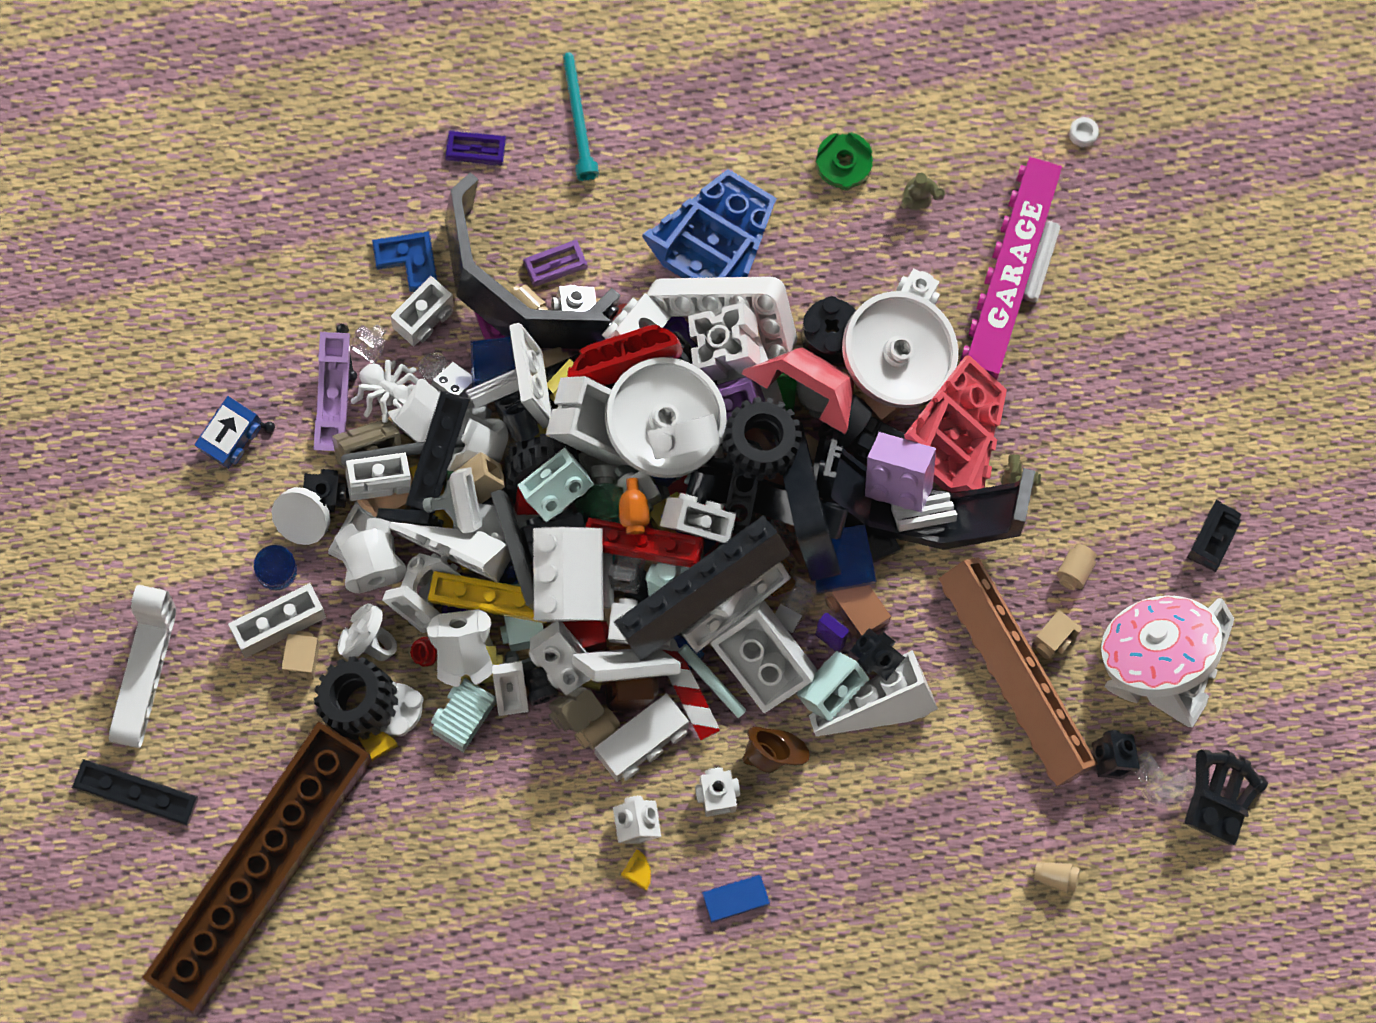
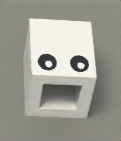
M452 362L433 379L431 386L439 392L443 390L468 398L466 391L473 388L476 378Z

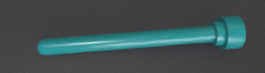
M567 52L563 55V62L579 159L575 166L576 176L580 181L594 180L599 177L598 163L590 155L574 55L571 52Z

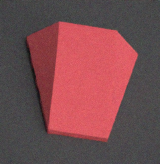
M805 348L792 350L743 369L742 375L766 389L784 373L826 397L829 401L819 420L846 434L854 381L845 371Z
M969 355L963 358L904 435L906 440L936 448L933 482L941 489L952 493L985 488L986 479H990L992 466L989 465L991 451H995L997 439L994 437L996 426L1001 424L1007 392L1004 386Z

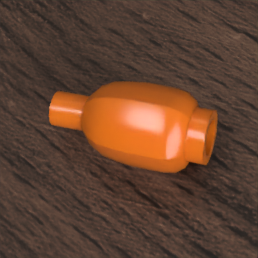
M627 478V491L622 494L619 501L620 523L626 528V534L645 533L644 527L650 521L648 500L645 494L639 490L638 478Z

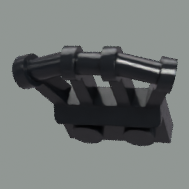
M1208 749L1199 750L1196 754L1195 789L1184 824L1223 843L1236 846L1244 818L1249 817L1247 809L1255 797L1267 788L1268 781L1264 776H1259L1251 767L1249 760L1243 757L1236 758L1235 754L1228 750L1222 752H1211ZM1216 765L1209 785V767ZM1231 768L1232 772L1225 790L1224 797H1222L1220 795L1226 780L1228 770ZM1245 777L1246 780L1249 782V785L1238 798L1241 785Z

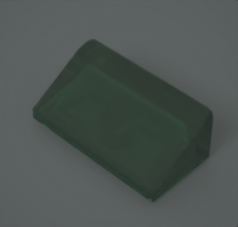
M602 483L591 486L583 496L576 498L574 503L577 511L582 513L584 524L586 525L588 518L605 521L618 518L619 501L624 492L623 487Z

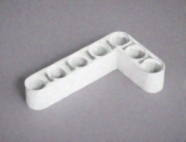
M775 277L657 279L652 283L647 292V295L671 317L690 316L706 311H711L717 316L722 314L721 307L744 302L756 315L760 339L768 360L792 351L797 342L796 329L786 288Z
M137 585L132 598L131 610L138 625L110 727L109 742L140 748L144 740L176 617V606L169 591Z

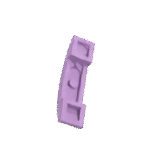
M320 332L314 450L334 451L332 436L342 432L346 433L350 333Z

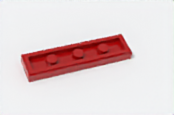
M588 518L585 528L602 529L604 553L690 568L700 561L705 546L703 537L645 527V533L626 534V528L621 523Z

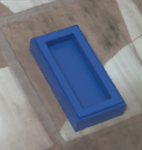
M761 874L702 892L711 923L770 905Z

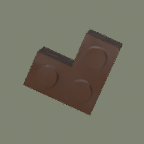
M629 645L608 646L604 651L625 650L632 648ZM645 677L605 681L607 707L611 711L643 710L654 700V696L658 695L657 678Z

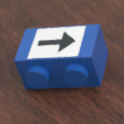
M227 396L194 445L201 452L229 469L232 464L236 465L241 460L244 454V446L249 439L253 440L261 429L260 422L262 420L256 413Z

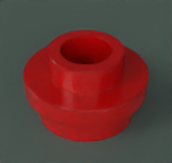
M421 637L412 644L410 654L416 664L422 667H430L437 661V649L433 646L429 637Z

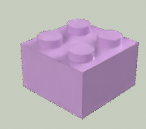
M879 432L867 457L865 496L922 513L933 488L936 448Z

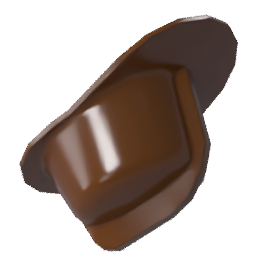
M757 726L749 728L747 733L749 741L742 758L744 764L756 767L765 773H773L784 765L797 766L808 762L810 757L808 747L792 733Z

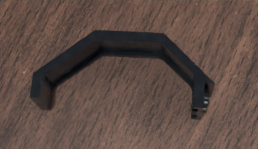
M471 172L451 189L445 216L456 297L511 342L509 325L516 323L522 324L540 348L583 349L590 344L605 340L602 334L612 324L614 317L619 311L617 306L621 295L613 288L587 311L535 310L523 304L475 264L472 258L465 216L473 209L479 179Z
M834 428L833 436L826 435V439L821 437L819 439L813 468L820 497L823 500L849 509L847 519L864 532L942 550L1021 536L1026 522L1035 470L1023 468L1020 480L1015 483L957 493L949 492L950 501L953 502L954 510L957 513V521L899 532L891 511V504L865 496L867 467L843 448L845 434ZM932 489L929 496L948 492Z

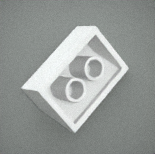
M574 527L533 528L534 620L543 622L604 620L602 529Z
M764 600L710 642L763 713L771 710L812 683L817 670Z

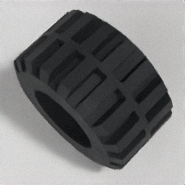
M761 397L754 398L752 404L746 400L742 402L741 408L736 407L732 411L731 417L729 416L723 435V453H727L726 461L728 464L734 463L733 470L739 473L741 470L745 472V478L750 479L751 475H755L756 481H763L764 476H768L769 480L774 479L778 472L780 475L784 474L788 466L791 467L795 460L801 440V431H798L800 423L798 419L793 420L795 413L791 409L788 411L784 410L785 404L781 401L776 405L772 403L773 398L768 397L766 402H761ZM753 428H765L777 437L779 445L768 451L757 450L746 441L744 434Z
M540 434V437H533L526 441L516 442L517 447H511L509 455L505 459L508 495L510 498H513V503L515 504L518 483H521L563 448H566L580 464L577 450L552 437H547L546 434Z
M355 656L349 657L348 662L342 658L337 661V666L334 667L331 664L327 668L329 672L326 675L322 674L320 676V686L316 685L314 692L318 694V697L314 698V704L319 707L316 709L318 715L340 735L348 736L352 740H358V737L365 740L370 738V733H373L375 736L381 733L380 728L382 726L387 728L390 724L387 720L390 716L394 717L396 714L393 706L398 705V698L395 696L398 691L396 686L392 684L394 681L366 658L361 657L359 660ZM366 686V695L362 703L356 708L346 711L349 696L356 689Z

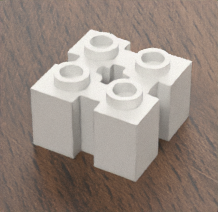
M744 302L721 307V315L715 316L711 311H706L688 316L690 338L698 345V347L691 348L692 364L705 372L712 381L727 378L729 370L734 369L737 373L741 374L743 369L761 363L760 348L752 341V338L758 337L757 318Z

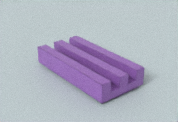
M577 239L523 259L533 287L588 268ZM571 250H575L576 252L569 256L550 261L549 263L538 266L536 268L532 267V265L535 263L544 261L546 259L563 254L565 252ZM579 259V262L570 264V265H568V266L559 268V269H557V270L548 272V273L543 274V275H540V276H536L537 274L543 273V272H545V271L554 269V268H556V267L565 265V264H567V263H570V262H573V261Z

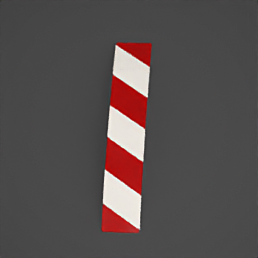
M672 638L670 648L660 647V649L679 661L681 669L680 673L668 675L699 739L703 740L719 732L720 728L686 661L678 653L679 647L676 641Z

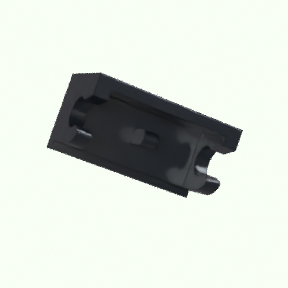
M1216 499L1187 558L1216 572L1242 521L1240 519L1242 514Z

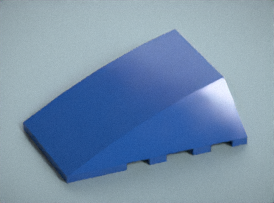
M727 169L703 187L694 198L686 200L677 211L664 217L660 224L643 233L642 237L662 266L681 278L748 277L777 198Z

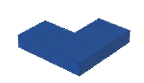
M429 231L372 240L376 269L406 266L410 292H415L430 276L437 280Z

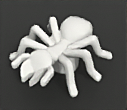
M386 360L385 372L379 364H368L360 371L359 378L362 384L358 386V395L351 399V404L362 400L364 391H374L367 395V409L364 412V417L367 418L373 409L372 401L374 398H377L381 406L382 422L387 423V406L394 404L397 408H401L419 380L412 374L416 372V368H407L405 365L400 364L392 376L391 370L395 368L396 361ZM401 372H405L406 375L397 382ZM411 380L415 385L405 386L403 384Z

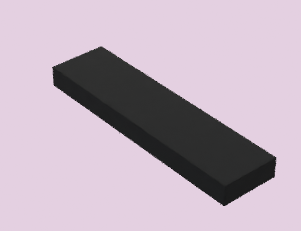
M440 390L405 505L424 510V499L430 497L439 498L470 399Z
M82 759L72 785L74 790L187 827L199 799L198 796Z

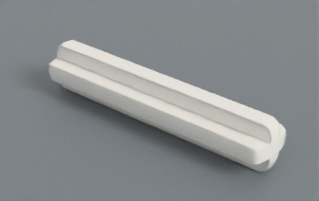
M1052 221L1045 223L1023 295V299L1026 301H1038L1060 231L1058 223Z

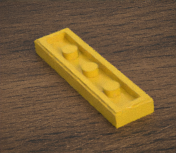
M433 571L427 599L430 603L469 610L479 609L486 613L547 624V622L534 620V610L526 605L520 586Z

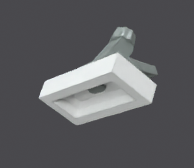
M471 467L453 472L447 481L444 494L440 495L439 498L430 497L423 501V508L426 512L444 509L455 523V526L458 525L462 533L474 532L482 527Z
M516 651L506 653L505 663L492 666L499 716L529 712L524 673L534 669L536 665L530 657L520 661Z

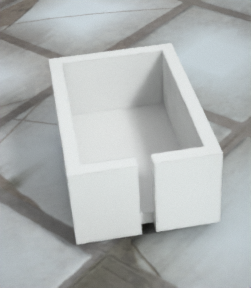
M585 376L560 378L554 404L558 405V409H552L546 435L609 465H629L614 449L606 430L605 409L611 389Z

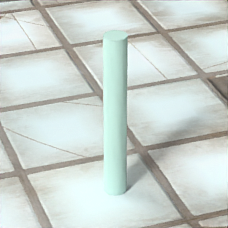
M687 644L679 649L678 653L737 718L741 717L746 712V709Z

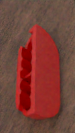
M649 325L584 347L579 351L581 354L573 363L572 368H568L567 377L585 376L606 386L617 382L623 372H626L629 368L642 361L662 357L679 359L683 349L679 339L672 331L661 328L659 325Z

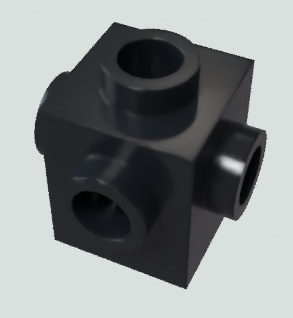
M321 469L320 474L304 473L303 488L316 493L321 498L320 502L323 506H327L330 513H335V508H345L346 501L350 497L347 480L345 477L338 475L339 471Z
M870 628L858 638L856 644L850 650L859 658L857 662L866 673L870 674L872 671H875L884 680H887L905 659L902 654L893 648L896 642L883 631L878 635Z
M1110 730L1104 732L1103 737L1092 742L1093 755L1098 764L1096 766L1098 777L1122 779L1140 769L1134 735L1122 734L1119 730Z

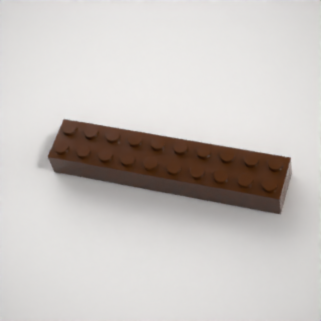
M320 721L317 722L141 979L147 985L198 1017L372 762L370 753Z

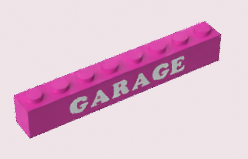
M1029 156L1026 166L1020 165L1016 181L1021 182L1019 191H1012L1008 207L1013 208L1011 217H1004L1000 230L1001 233H1005L1003 243L997 241L992 258L997 259L995 269L989 267L984 284L989 285L987 294L981 293L976 310L981 311L979 321L973 319L968 336L973 337L971 347L964 346L960 359L961 362L965 356L969 355L996 380L1002 367L1063 167Z

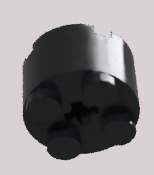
M833 296L814 303L807 310L803 319L801 331L803 348L829 363L837 364L844 362L842 351L843 335L849 319L856 311L855 308L846 301ZM832 329L836 331V333L834 331H831L830 333L826 332V330L830 331Z

